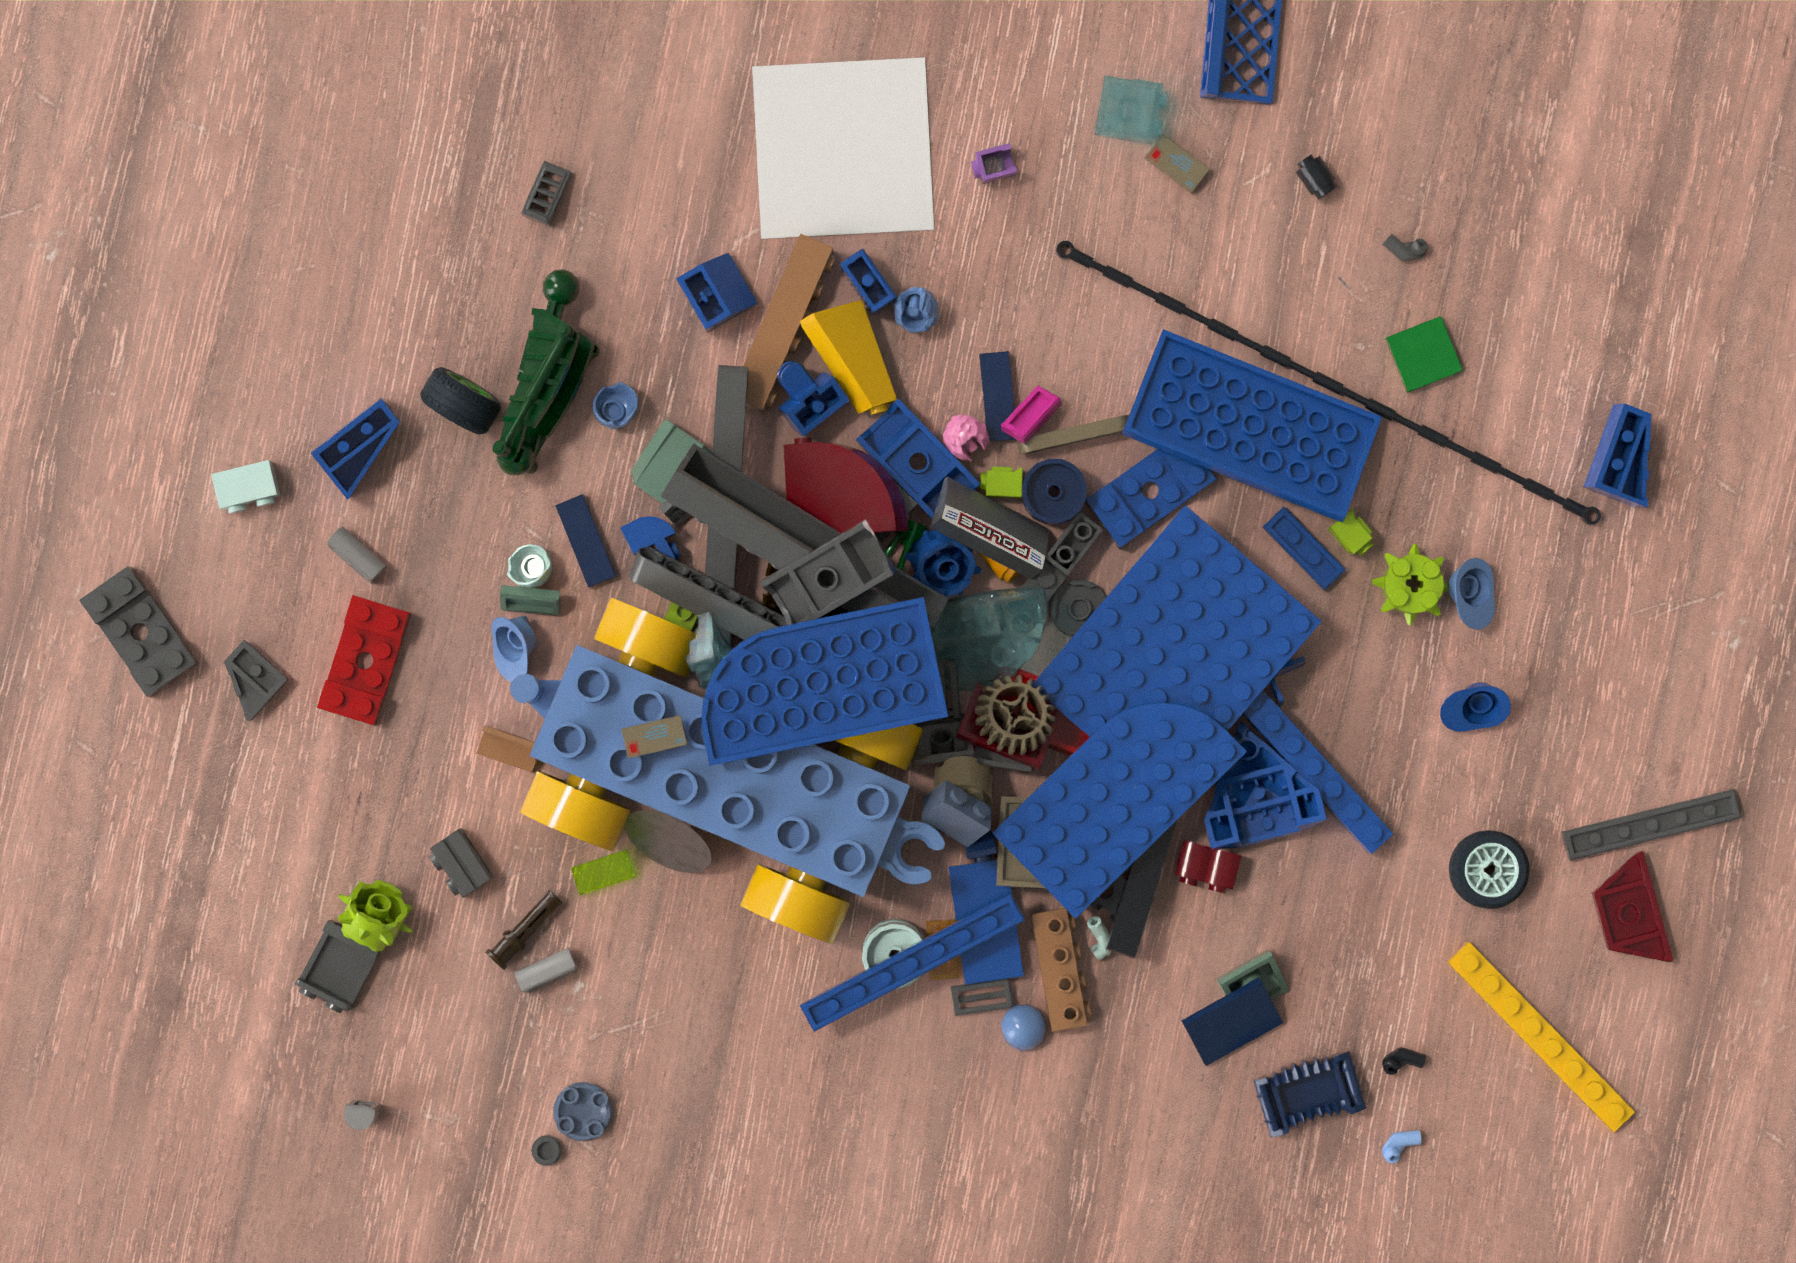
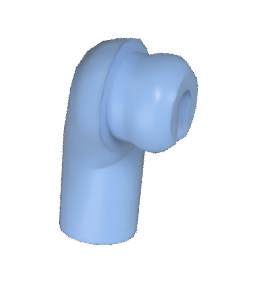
M1420 1130L1393 1133L1382 1149V1155L1385 1160L1390 1164L1397 1163L1400 1160V1154L1406 1146L1421 1145Z

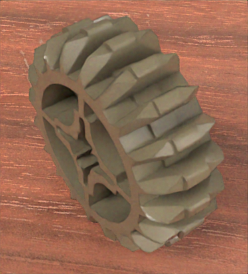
M1009 675L1005 676L1003 683L999 679L994 680L993 687H985V695L979 696L977 701L980 705L975 708V714L980 716L976 719L975 723L978 726H984L979 732L980 736H990L987 740L988 745L993 744L994 741L997 742L998 752L1002 751L1004 746L1008 747L1009 755H1013L1016 748L1021 755L1026 753L1027 747L1032 752L1035 751L1038 747L1037 743L1043 745L1046 742L1047 738L1045 735L1052 733L1053 729L1050 725L1055 722V717L1050 715L1055 710L1054 705L1046 704L1051 698L1050 694L1042 696L1040 693L1043 690V686L1040 685L1036 689L1033 688V679H1029L1026 684L1022 683L1021 675L1016 677L1015 682L1012 681ZM1005 696H1018V699L1012 702L998 700ZM1027 701L1033 706L1037 718L1034 713L1028 710ZM1017 706H1020L1017 712L1019 716L1011 725L1010 723L1013 718L1011 715L1013 711L1015 712ZM993 712L996 713V717L1002 720L1003 729L996 723ZM1015 729L1032 730L1030 733L1023 735L1012 734Z

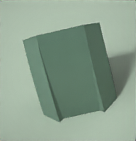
M665 419L631 470L634 483L663 504L666 499L662 498L661 495L693 443L710 454L713 452Z

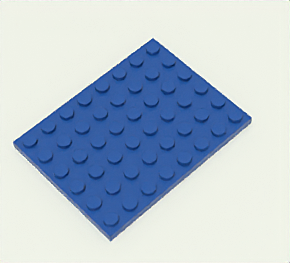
M1185 505L1034 681L1032 687L1036 689L1042 685L1043 690L1040 694L1042 696L1050 694L1049 702L1089 737L1116 715L1137 706L1155 703L1177 704L1198 710L1218 722L1228 731L1322 621Z

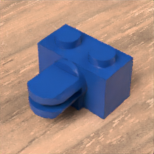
M795 361L784 363L778 370V381L790 396L778 409L793 430L803 437L849 401V398L836 380L824 371L813 379L805 367Z

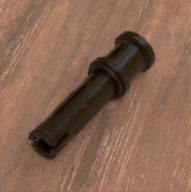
M549 890L512 931L509 929L503 933L504 937L492 950L487 949L485 953L505 970L507 968L506 963L518 951L522 952L525 949L526 945L524 942L563 902Z

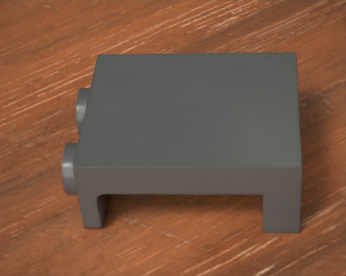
M328 920L322 930L323 934L300 978L296 980L295 985L301 987L299 990L301 994L314 1000L318 996L327 1001L326 1007L341 1013L342 1010H351L381 951L375 952L369 947L346 938L341 931L343 925L333 920Z

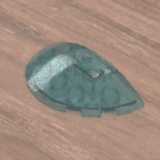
M1044 587L1000 589L948 599L931 634L936 659H957L959 690H974L977 681L984 687L993 686V682L996 679L1003 682L1005 676H1014L1017 670L1032 658L1041 642L1044 626L1047 621V599ZM945 666L946 688L951 689L949 666Z

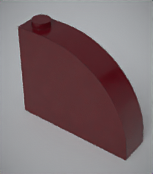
M810 437L795 438L794 444L783 445L787 501L840 533L865 519L874 534L908 531L907 513L901 493L890 474L873 457L854 447L842 444L812 442Z

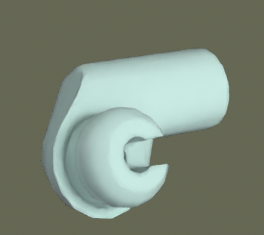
M1093 916L1088 920L1087 925L1098 941V944L1093 945L1091 951L1097 960H1102L1112 952L1105 949L1109 939V931L1100 917Z

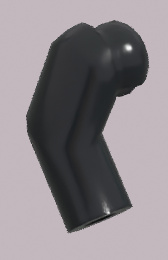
M1399 1047L1384 1057L1382 1061L1383 1070L1388 1075H1395L1398 1072L1397 1070L1406 1064L1422 1069L1426 1055Z

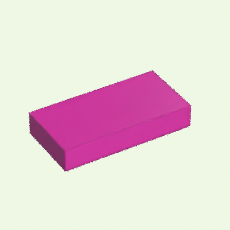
M1037 385L1001 424L1002 431L1021 443L1026 444L1062 405L1061 398Z

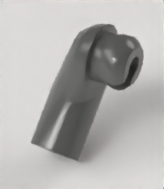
M1393 234L1382 244L1401 261L1421 259L1428 250V244L1423 239L1403 243Z

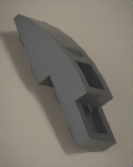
M1079 512L1047 553L1043 570L1032 579H1027L1007 605V608L1030 625L1103 529Z

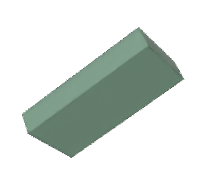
M501 585V610L558 616L560 615L561 608L560 591Z

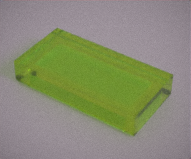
M627 849L571 867L579 896L636 877Z

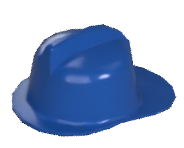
M1477 682L1447 697L1441 706L1440 717L1442 723L1448 729L1456 732L1497 726L1506 720L1510 714L1511 703L1508 695L1503 690L1493 687L1488 683Z

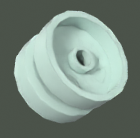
M891 918L880 921L869 930L864 940L862 961L865 970L892 956V954H889L891 950L895 949L900 952L923 940L924 935L916 925L905 919ZM919 977L913 979L912 981H910V982H908V983H906V984H904V985H902V986H900V987H898V988H902V987L911 985V984H912L914 981H916Z

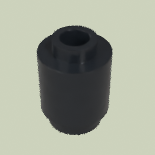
M1311 154L1297 164L1300 169L1296 174L1311 195L1315 194L1318 200L1337 187V184L1334 182L1335 176L1321 156L1314 158Z

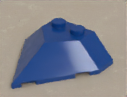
M1240 721L1235 740L1247 752L1218 780L1214 797L1204 819L1212 850L1246 847L1301 833L1327 820L1320 791Z

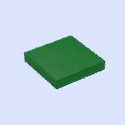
M1441 316L1385 338L1407 393L1463 371Z

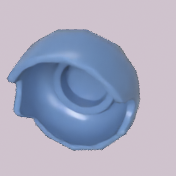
M618 382L609 387L604 386L593 400V414L601 425L610 429H619L629 425L637 415L638 396L632 387L623 382Z
M1029 1004L1015 1005L1005 1013L1001 1022V1029L1007 1044L1021 1052L1037 1048L1042 1044L1047 1033L1046 1021L1037 1008Z

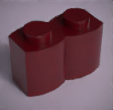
M1183 840L1175 875L1181 876L1179 882L1197 886L1198 881L1209 883L1208 890L1225 894L1227 888L1231 890L1234 888L1242 855L1220 849L1212 850L1211 847Z

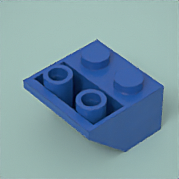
M729 252L704 262L676 278L707 333L758 304Z

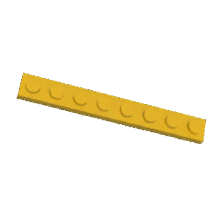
M1467 941L1447 961L1469 986L1612 1132L1618 1130L1635 1113L1470 942Z

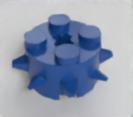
M936 530L924 531L923 536L912 544L910 552L905 554V559L910 561L914 572L912 577L936 592L944 594L946 597L955 594L962 595L963 590L971 583V576L981 573V568L976 565L972 554L973 549Z

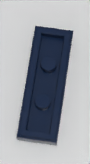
M1009 351L979 354L985 423L989 441L1016 440L1003 432L1001 424L1014 411Z
M583 494L555 505L588 588L616 577Z

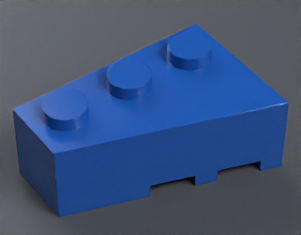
M381 397L311 451V455L347 500L400 420Z
M1625 403L1613 404L1583 486L1584 488L1635 508H1648L1646 492L1647 480H1649L1647 465L1648 451H1650L1651 413Z

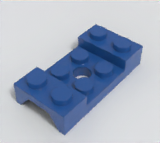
M899 398L870 428L856 439V442L886 469L897 484L918 504L931 520L946 477L974 491L980 486L979 481ZM914 454L924 455L927 460L926 467L922 470H914L909 463L911 456Z
M1157 449L1087 498L1085 502L1099 518L1116 546L1120 549L1211 484L1216 478L1207 468ZM1147 482H1152L1158 487V495L1153 499H1147L1142 494V486Z

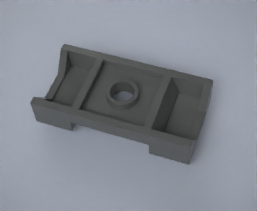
M865 519L800 559L767 576L760 584L774 598L785 617L786 625H791L822 617L894 575L896 569ZM829 570L833 572L835 583L830 586L822 584L819 579L821 571Z
M127 566L79 600L131 671L130 674L146 697H152L167 683L199 664L132 567ZM142 623L147 627L148 635L144 640L138 641L134 638L132 632L137 624Z

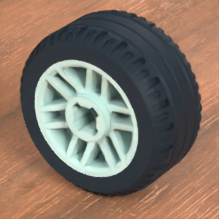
M1478 831L1468 835L1455 847L1449 862V877L1457 894L1469 904L1481 908L1495 909L1509 905L1521 895L1529 879V861L1523 847L1511 836L1498 831ZM1490 864L1494 867V871L1488 875L1484 872V868Z

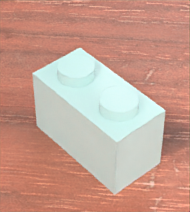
M270 460L211 474L219 509L228 510L229 514L245 511V505L257 503V507L275 503L274 498L281 496L274 465Z

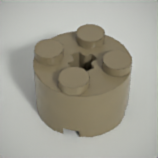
M956 756L944 761V765L941 767L937 766L935 768L933 790L947 780L992 807L993 770L988 764L985 763L984 767L977 763L976 758Z

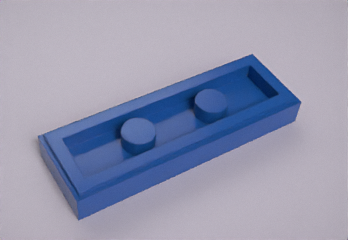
M1282 507L1262 527L1323 591L1346 570L1285 507Z

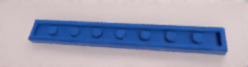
M1009 893L800 1004V1007L815 1032L1025 921V918L1012 894Z

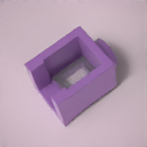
M1010 143L975 152L976 160L971 161L975 179L981 177L982 184L1017 175V168L1014 166L1011 156Z

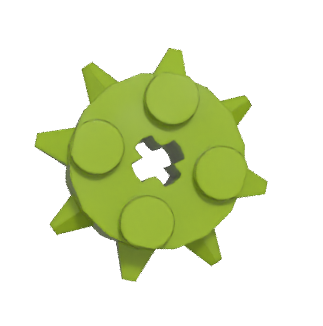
M1413 544L1409 554L1401 558H1397L1387 552L1384 557L1388 568L1384 571L1382 577L1372 579V584L1382 588V595L1386 598L1380 610L1384 613L1395 609L1397 612L1404 613L1407 625L1413 624L1417 613L1428 611L1438 617L1441 612L1437 602L1441 598L1442 592L1448 591V583L1443 580V574L1440 570L1445 559L1441 556L1431 560L1426 556L1420 555L1417 544ZM1411 576L1415 577L1416 582H1419V588H1416L1415 592H1411V587L1406 586V581L1411 580Z
M375 880L374 884H365L363 881H360L352 890L350 896L338 895V898L347 905L344 912L337 919L339 922H342L341 931L346 938L352 939L358 944L369 947L377 952L383 951L386 946H391L397 939L400 931L409 933L413 931L404 923L407 914L413 908L411 905L405 904L401 898L402 892L392 884L381 880Z

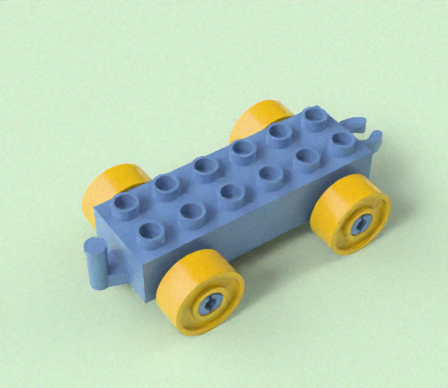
M610 598L593 639L621 650L618 661L576 645L562 680H539L530 674H520L511 682L510 692L512 697L519 703H529L545 719L529 756L570 773L567 781L537 771L520 810L521 814L592 845L614 851L631 810L603 797L606 789L777 860L790 866L787 874L757 864L740 906L812 938L834 944L851 904L847 900L823 890L826 882L864 897L874 871L879 866L889 870L894 877L904 883L914 885L926 883L931 879V872L922 866L913 867L906 864L901 858L903 844L909 839L916 838L925 842L933 850L939 851L945 846V842L938 830L929 824L919 821L909 822L898 817L910 785L874 770L879 759L907 771L924 729L910 724L834 740L841 743L837 754L816 745H808L709 766L702 730V705L704 698L654 677L659 666L687 678L704 637L614 598ZM681 715L688 745L628 759L621 729Z

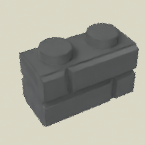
M462 828L430 848L433 853L429 856L430 860L438 871L444 869L450 878L446 883L455 896L460 893L462 898L494 878Z

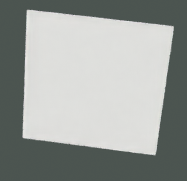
M925 57L752 66L761 239L799 237L800 234L805 236L934 230Z

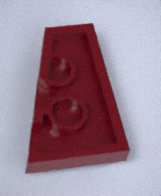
M977 681L956 737L1039 770L1050 743L1048 738L1043 745L1037 743L1038 747L1033 752L1027 747L1026 753L1021 755L1016 748L1013 755H1009L1008 747L1004 746L1002 751L998 752L997 742L994 741L993 744L988 745L987 740L990 736H980L979 732L984 726L976 725L975 721L980 716L975 714V708L980 705L977 701L979 696L985 695V687ZM993 712L996 723L1003 729L1002 720L996 717V713ZM1012 713L1011 715L1013 717L1010 723L1011 725L1013 724L1015 719L1018 718V716L1014 713ZM1015 729L1012 734L1023 735L1030 733L1032 730Z

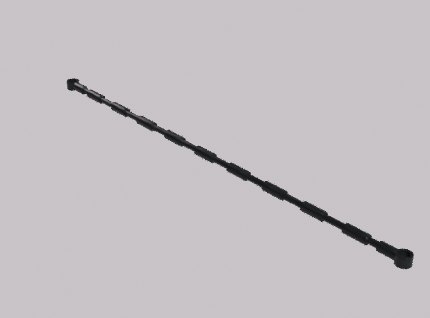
M1061 241L1057 245L1056 254L1059 258L1064 260L1071 259L1088 269L1091 267L1103 273L1102 276L1155 299L1154 302L1179 315L1182 313L1208 326L1207 329L1260 352L1261 356L1284 368L1289 367L1313 379L1312 382L1338 395L1341 393L1365 405L1367 410L1389 421L1394 420L1418 432L1417 435L1443 448L1446 446L1469 458L1470 462L1494 474L1499 473L1523 485L1522 488L1548 501L1550 499L1562 505L1563 509L1581 517L1582 521L1587 525L1596 524L1600 520L1601 513L1596 507H1586L1568 497L1565 499L1555 494L1554 490L1530 478L1525 479L1502 467L1501 463L1477 451L1472 452L1448 440L1449 437L1423 424L1420 426L1397 414L1396 410L1343 387L1344 384L1319 371L1314 372L1290 360L1291 357L1267 345L1262 346L1238 334L1237 330L1214 318L1209 319L1185 307L1186 304L1162 292L1157 293L1135 282L1131 276L1109 265L1104 266L1094 261L1093 257L1075 249L1069 241ZM1062 245L1069 246L1071 249L1070 254H1061L1060 247ZM1589 510L1594 511L1596 514L1594 521H1589L1586 518V513Z

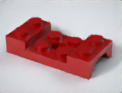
M352 595L344 620L345 625L328 679L325 680L317 708L373 726L377 725L411 617L410 612ZM362 652H368L373 657V664L368 669H362L357 664V658Z

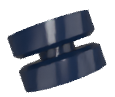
M1049 458L1038 462L1028 471L1022 483L1021 500L1025 511L1034 520L1044 525H1060L1069 522L1081 511L1086 500L1087 485L1083 474L1074 464L1063 459ZM1051 486H1055L1056 490H1060L1057 497L1049 495L1048 491Z

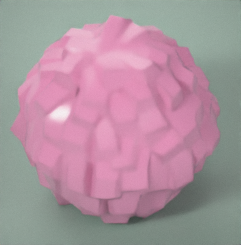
M954 415L945 427L943 444L955 458L962 461H972L966 451H975L978 447L977 442H979L984 450L990 443L986 425L972 416Z

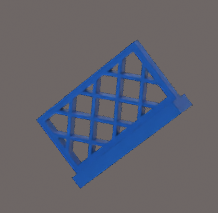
M1232 0L1208 1L1200 98L1212 99L1214 97L1263 104L1273 103L1282 0H1274V6L1268 11H1265L1258 0H1247L1239 8ZM1250 2L1254 4L1262 15L1252 24L1249 23L1240 11ZM1229 8H1231L1234 11L1230 15ZM1273 11V17L1271 18L1269 14ZM1234 15H1237L1246 27L1236 37L1228 29V20ZM1263 18L1272 27L1271 35L1264 41L1253 28ZM1248 31L1259 43L1249 53L1238 41ZM1227 36H1228V38H1229L1231 41L1226 44ZM1269 40H1270V48H1269V47L1267 46V44H1266ZM1232 44L1243 55V58L1233 66L1225 57L1226 49ZM1261 47L1269 56L1268 64L1262 69L1250 57ZM1245 60L1256 72L1247 82L1235 70ZM1224 65H1225L1226 68L1228 69L1225 73H1224ZM1268 69L1267 77H1266L1263 72ZM1229 73L1241 85L1235 92L1222 91L1223 78ZM1258 76L1266 85L1265 96L1255 95L1248 87ZM1244 89L1247 94H1242L1239 92Z

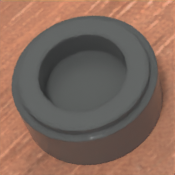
M544 1135L533 1143L531 1152L538 1164L548 1166L554 1164L560 1158L562 1147L557 1138L551 1135Z

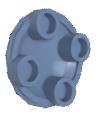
M588 1082L574 1083L565 1087L557 1096L553 1106L554 1121L558 1130L571 1139L585 1141L598 1138L603 1134L611 1120V1102L607 1094L600 1087Z

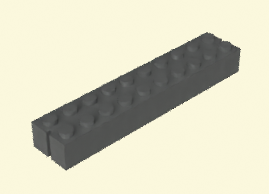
M694 443L661 495L672 506L689 513L698 522L707 524L718 531L723 537L743 546L749 553L766 560L777 570L793 563L841 534ZM894 566L896 569L894 575L841 605L848 612H854L924 597L929 625L932 631L948 598ZM829 570L820 572L819 579L822 584L830 586L835 583L833 572Z

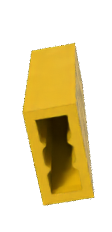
M862 300L819 311L800 320L801 327L858 414L870 411L871 415H876L887 411V405L896 401L897 398Z

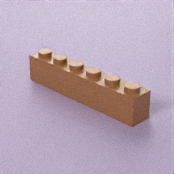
M800 234L743 365L748 367L746 405L763 413L766 406L772 407L778 394L773 389L778 380L777 373L779 368L786 362L789 353L795 354L801 338L797 336L801 327L800 320L813 313L809 309L812 299H819L825 285L820 282L824 272L830 273L836 257L832 255L833 247L803 234Z

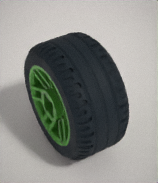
M443 367L434 369L421 390V400L432 410L458 426L479 435L487 433L501 410L500 401L477 384Z

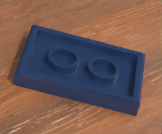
M1259 977L1181 1020L1205 1066L1283 1023Z

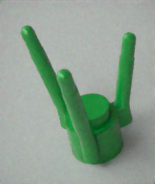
M908 520V531L896 532L895 537L885 550L889 558L902 538L900 543L905 546L897 564V568L903 570L907 560L905 559V554L910 552L912 544L923 536L924 531H927L928 528L926 526Z

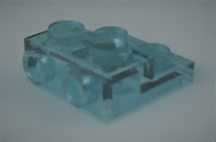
M1105 75L1094 135L1152 145L1154 137L1160 138L1163 124L1162 120H1157L1159 108L1165 109L1168 92L1162 91L1163 84Z
M709 612L698 615L699 628L695 629L697 639L689 641L690 654L686 655L688 666L692 672L696 671V676L703 690L707 689L716 667L731 651V647Z

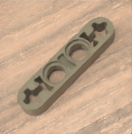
M1129 415L1034 435L1026 444L1017 440L1019 453L1024 455L1122 433Z

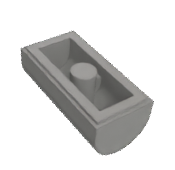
M344 527L339 528L327 541L328 547L370 584H373L387 568L383 561Z
M568 947L514 972L521 991L528 994L578 971L579 967Z
M353 1100L345 1106V1121L348 1126L355 1130L366 1129L379 1119L382 1105L381 1103Z

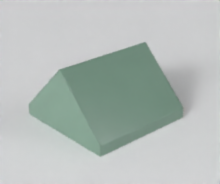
M1268 950L1215 978L1224 996L1258 977L1263 982L1271 1000L1289 991L1272 953Z

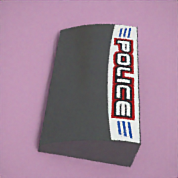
M949 477L944 479L930 528L1029 579H1032L1043 570L1048 547V528Z

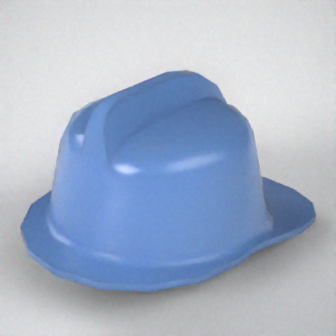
M1479 558L1468 559L1451 575L1448 583V592L1452 600L1456 602L1458 615L1462 622L1469 628L1478 630L1489 625L1494 616V577L1492 569L1487 562Z
M527 616L512 619L505 617L494 619L491 625L495 664L499 673L506 680L512 682L516 676L528 674V656L536 646V635L529 625Z

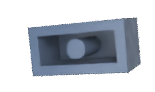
M947 780L923 797L921 820L966 847H969L991 830L992 807Z

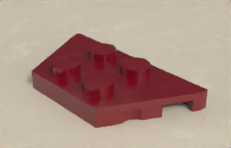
M1638 851L1592 892L1607 950L1672 962V953L1643 851Z

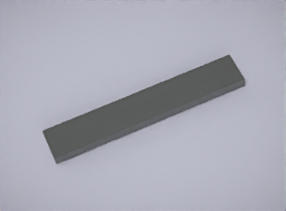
M1735 789L1561 831L1568 860H1574L1739 819L1742 816Z

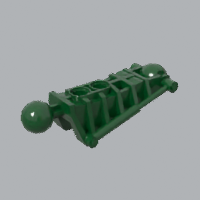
M564 269L552 271L543 281L542 291L548 300L546 311L544 309L532 308L531 314L534 316L533 330H529L517 376L519 384L515 394L510 395L509 401L511 402L502 419L504 426L500 440L493 444V452L497 455V462L502 471L508 475L516 476L523 475L526 472L529 474L536 472L538 464L535 461L546 439L552 435L569 409L592 358L597 357L600 352L595 342L562 321L565 306L576 300L580 287L576 276Z

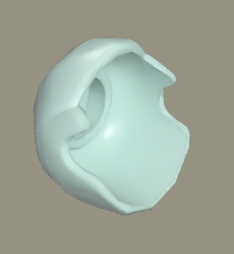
M527 544L521 546L508 558L507 575L519 587H540L548 581L551 575V556L539 545Z

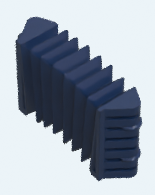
M1350 1051L1332 1054L1330 1060L1323 1055L1321 1062L1313 1057L1311 1065L1302 1059L1299 1066L1291 1063L1289 1070L1282 1066L1280 1074L1272 1071L1271 1079L1264 1075L1253 1080L1257 1092L1256 1097L1261 1104L1265 1118L1264 1123H1266L1269 1129L1270 1138L1288 1134L1291 1125L1298 1128L1299 1121L1305 1124L1307 1117L1313 1121L1315 1114L1323 1118L1326 1112L1332 1117L1333 1111L1339 1116L1341 1110L1353 1114L1367 1108L1363 1097L1364 1092L1361 1090L1355 1071L1356 1066L1353 1064Z

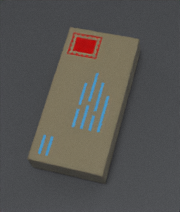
M1164 134L1161 135L1145 156L1147 161L1191 194L1209 171L1207 166Z
M681 715L621 729L628 759L688 745Z

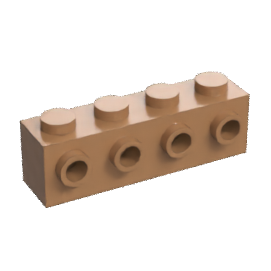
M1065 907L1030 913L1051 1031L1087 1026L1086 1019L1091 1018L1089 1001H1083L1081 989H1086L1084 972H1078L1076 960H1081L1078 942H1072L1071 931L1076 930L1074 917L1067 913Z

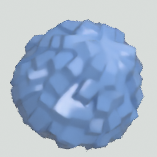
M911 287L905 292H901L893 302L896 323L908 332L916 333L930 330L939 319L938 302L933 293L925 288Z

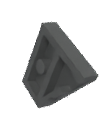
M243 640L224 661L228 674L231 676L236 695L239 697L244 710L245 719L249 722L255 718L289 680L246 640Z

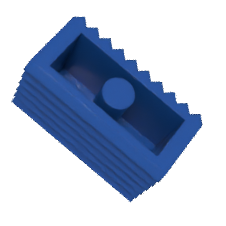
M863 248L841 263L840 270L844 272L847 281L851 282V286H854V291H857V295L861 296V300L864 301V305H867V309L871 310V315L878 314L897 298Z

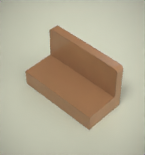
M484 725L482 730L484 733L476 754L531 773L534 772L537 759L529 755L535 742Z

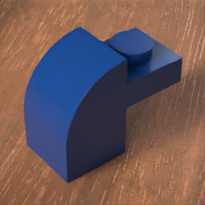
M651 516L641 517L620 527L634 555H637L639 548H651L656 545L659 552L675 560L682 557L674 541L668 543L666 540L677 533L666 521Z

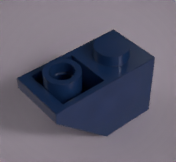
M989 830L969 847L964 846L966 858H973L974 864L992 860L991 854L997 853L992 830Z

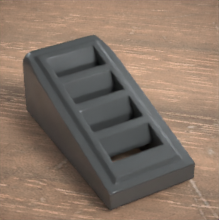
M544 161L521 212L522 216L550 227L572 172ZM547 171L561 176V181L558 182L545 177ZM542 183L557 187L556 192L554 193L542 188ZM538 193L553 198L551 203L537 198ZM534 203L547 208V213L545 214L533 209Z

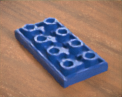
M997 860L948 867L956 922L1009 893L1012 894L1011 886H996ZM1017 925L961 954L965 984L1024 976Z

